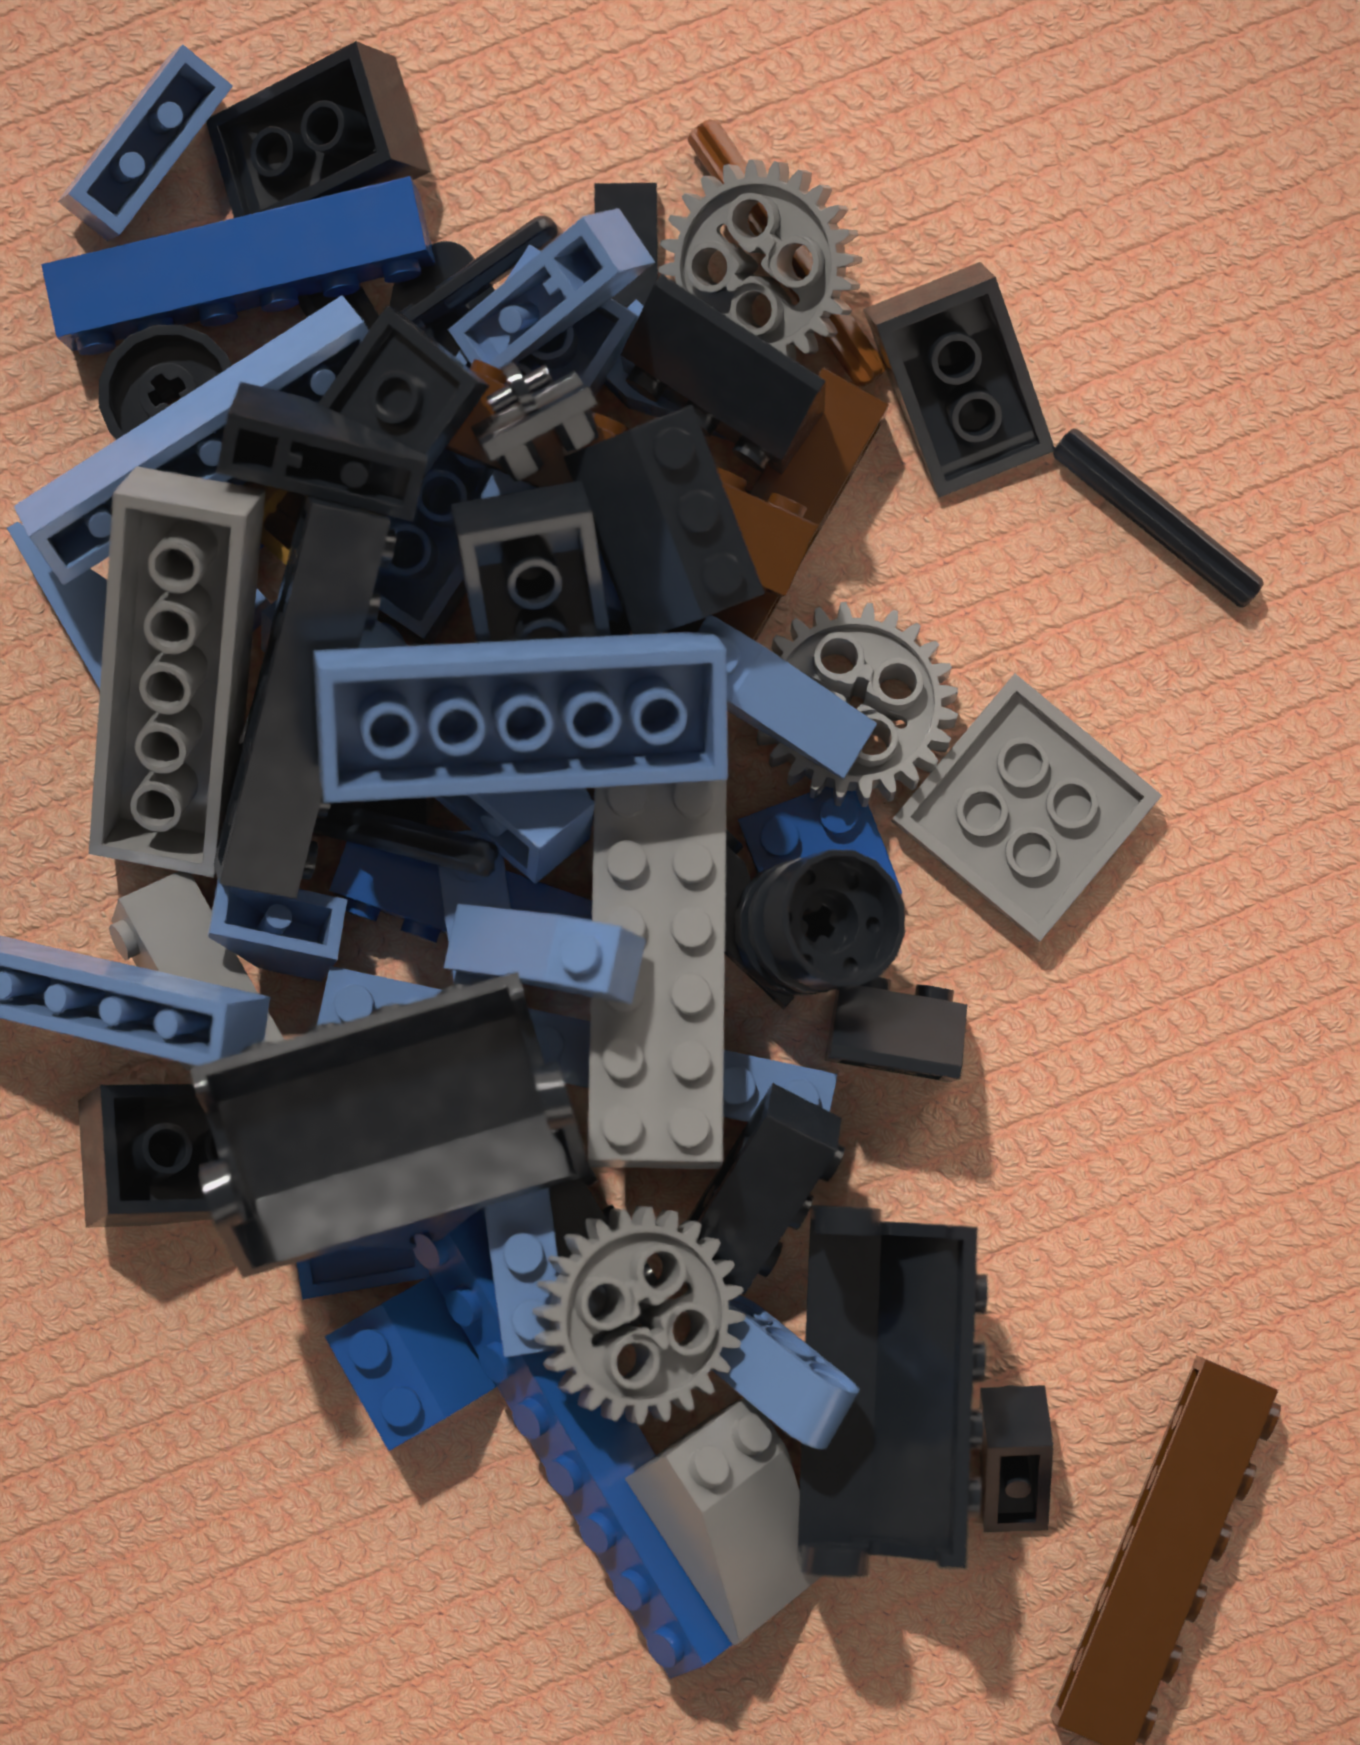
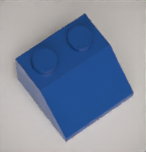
M432 1276L325 1336L388 1451L439 1423L497 1387L495 1382L484 1373L479 1362V1355L462 1326L448 1312L445 1298Z

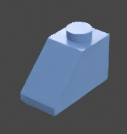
M217 881L208 937L259 969L322 982L328 974L330 966H333L338 959L347 899L299 889L297 899L222 885Z

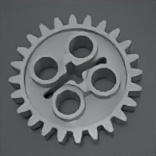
M748 160L745 176L738 165H724V184L716 177L703 176L701 183L706 196L703 198L696 194L684 193L682 196L683 201L691 213L688 217L669 216V222L680 231L678 239L661 240L660 246L675 253L674 262L658 267V272L664 275L675 276L676 284L796 361L795 345L805 354H815L819 350L813 333L816 332L825 337H835L838 332L829 316L831 314L850 315L852 309L840 299L842 290L852 291L860 289L858 282L845 276L847 267L862 263L861 256L845 253L844 247L845 244L851 242L859 235L858 231L839 229L837 225L848 212V208L843 205H834L826 208L825 204L830 197L832 188L829 185L820 184L808 191L812 173L807 170L798 169L789 179L788 163L774 161L767 174L763 161ZM760 202L767 210L768 223L764 232L756 236L749 228L748 216L752 207ZM724 224L727 225L729 232L743 249L734 243H730L722 236L720 229ZM802 245L809 249L813 258L812 270L803 280L797 277L792 267L793 255ZM719 250L726 258L727 272L723 280L716 284L709 276L708 263L712 254ZM745 251L766 254L761 265L774 278L770 276H755L754 273L759 265ZM777 281L786 287H790L798 294L800 300L797 305L792 304L790 297ZM761 293L767 296L772 308L771 317L763 327L755 322L751 311L755 298Z
M841 602L837 619L831 621L826 613L818 607L814 611L813 628L809 629L797 618L792 620L790 633L793 642L778 635H775L773 638L771 649L776 655L847 703L851 701L853 696L864 700L863 705H860L857 710L877 723L872 735L881 738L887 747L886 751L877 755H869L861 751L843 780L759 730L756 739L758 745L777 744L770 754L769 765L776 767L789 762L792 765L787 779V783L790 786L799 782L805 776L811 779L810 798L815 799L824 787L827 786L833 788V798L836 806H841L848 790L856 791L861 806L867 807L872 789L878 788L883 797L890 802L894 799L896 793V780L902 782L909 789L914 790L919 781L915 766L931 773L936 768L938 762L931 750L946 752L951 738L940 729H949L955 726L958 713L944 706L955 702L958 689L939 684L949 677L952 669L951 664L938 663L932 665L931 661L936 656L939 647L938 642H929L919 647L916 640L921 625L915 623L904 632L896 629L898 621V611L896 610L891 611L882 623L875 621L873 603L866 604L861 618H852L847 603ZM838 654L849 659L854 668L847 673L836 674L827 670L821 660L828 655ZM886 680H900L907 684L912 694L905 699H893L883 693L880 684ZM903 720L906 723V727L902 729L897 728L892 721Z
M636 1206L631 1220L626 1210L614 1208L610 1209L609 1227L601 1219H587L586 1228L589 1239L586 1240L578 1235L567 1234L564 1238L572 1252L569 1259L552 1255L548 1258L552 1267L560 1273L557 1281L543 1280L538 1281L537 1287L552 1296L551 1304L533 1309V1315L549 1319L551 1327L535 1336V1341L540 1344L555 1346L556 1351L543 1363L544 1367L553 1371L567 1369L558 1388L571 1394L582 1388L578 1405L593 1411L602 1402L601 1416L615 1421L619 1419L625 1410L627 1421L643 1424L648 1409L653 1418L667 1421L670 1419V1401L680 1409L691 1411L694 1409L690 1390L694 1388L711 1395L715 1390L707 1376L708 1372L712 1369L729 1373L731 1369L728 1363L719 1355L722 1347L739 1348L741 1342L736 1337L727 1333L728 1324L745 1320V1314L729 1310L728 1305L729 1300L743 1293V1288L741 1286L724 1284L722 1279L734 1268V1262L724 1259L712 1260L721 1242L718 1239L709 1237L697 1241L701 1224L686 1220L678 1227V1212L661 1210L655 1220L652 1207ZM656 1252L661 1258L662 1273L659 1279L649 1286L643 1274L644 1264L647 1258ZM683 1283L687 1284L688 1290L685 1294L677 1299L667 1300L668 1297L682 1287ZM602 1285L608 1297L607 1306L602 1314L593 1318L587 1306L588 1297L596 1286ZM641 1302L655 1306L647 1308L640 1314L637 1303ZM686 1311L691 1322L690 1331L681 1343H677L672 1333L673 1323L681 1312ZM639 1315L642 1326L627 1323ZM602 1330H613L600 1339L596 1346L591 1344V1339L595 1334ZM631 1343L635 1349L636 1362L633 1369L627 1375L621 1376L616 1365L617 1356L625 1345Z

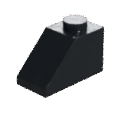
M1010 1385L980 1388L979 1409L983 1410V1443L979 1453L984 1533L1048 1530L1054 1444L1045 1385Z

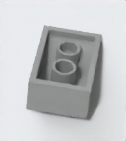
M743 1397L710 1415L625 1478L733 1646L741 1643L822 1577L801 1572L797 1560L799 1488L787 1447L766 1415L746 1398Z

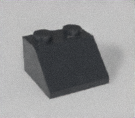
M877 977L857 987L836 990L825 1061L944 1082L960 1080L968 1004L953 1002L954 990L916 984L915 995L889 991L891 980Z

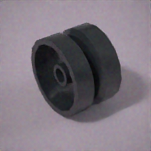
M153 325L129 335L109 355L99 378V409L109 433L115 440L119 439L169 407L168 404L172 399L183 398L233 366L228 355L207 334L184 325Z

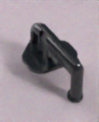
M545 215L537 216L476 259L465 247L456 242L441 241L434 243L431 247L435 265L421 268L422 274L415 279L394 283L389 306L403 313L456 357L461 348L448 329L495 291L493 285L512 272L529 244L542 251L564 231L550 217Z

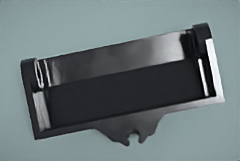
M518 972L470 986L465 984L449 986L433 997L406 1005L399 1003L388 1004L376 1009L371 1015L341 1024L323 1023L311 1028L306 1034L276 1043H255L246 1047L239 1054L190 1068L196 1094L207 1114L220 1160L200 1165L202 1186L216 1229L242 1278L350 1246L413 1249L416 1247L414 1234L422 1231H429L431 1240L437 1242L482 1207L591 1175L559 1062L556 1060L544 1063Z
M811 1205L804 1342L857 1385L859 1392L827 1449L813 1448L801 1442L797 1560L801 1572L827 1577H863L869 1575L870 1555L935 1561L938 1567L966 1569L968 1517L979 1518L981 1508L980 1477L969 1476L970 1449L981 1450L983 1443V1410L972 1409L973 1381L984 1382L986 1366L985 1341H974L975 1314H986L988 1303L987 1274L976 1273L978 1227L882 1221V1209Z

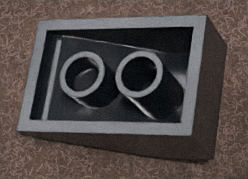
M357 41L209 117L206 121L234 218L408 176L415 180L430 172L396 57Z
M981 262L863 309L880 357L886 366V373L938 498L1054 452L1055 447L996 276Z
M582 481L451 504L476 643L611 636L592 511Z
M194 1084L99 1085L78 1100L86 1228L151 1226L212 1219L205 1198L199 1167L200 1165L220 1160L207 1114L196 1094Z

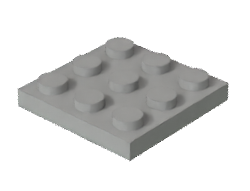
M1014 673L891 821L1034 941L1039 943L1162 795Z

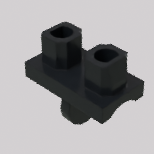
M511 361L500 367L508 385L486 397L495 414L470 427L491 461L496 459L514 482H519L539 471L544 465L532 442V439L554 428L567 452L577 450L598 438L599 435L593 413L590 409L597 402L588 385L583 384L575 371L553 382L545 365L522 377L514 362Z

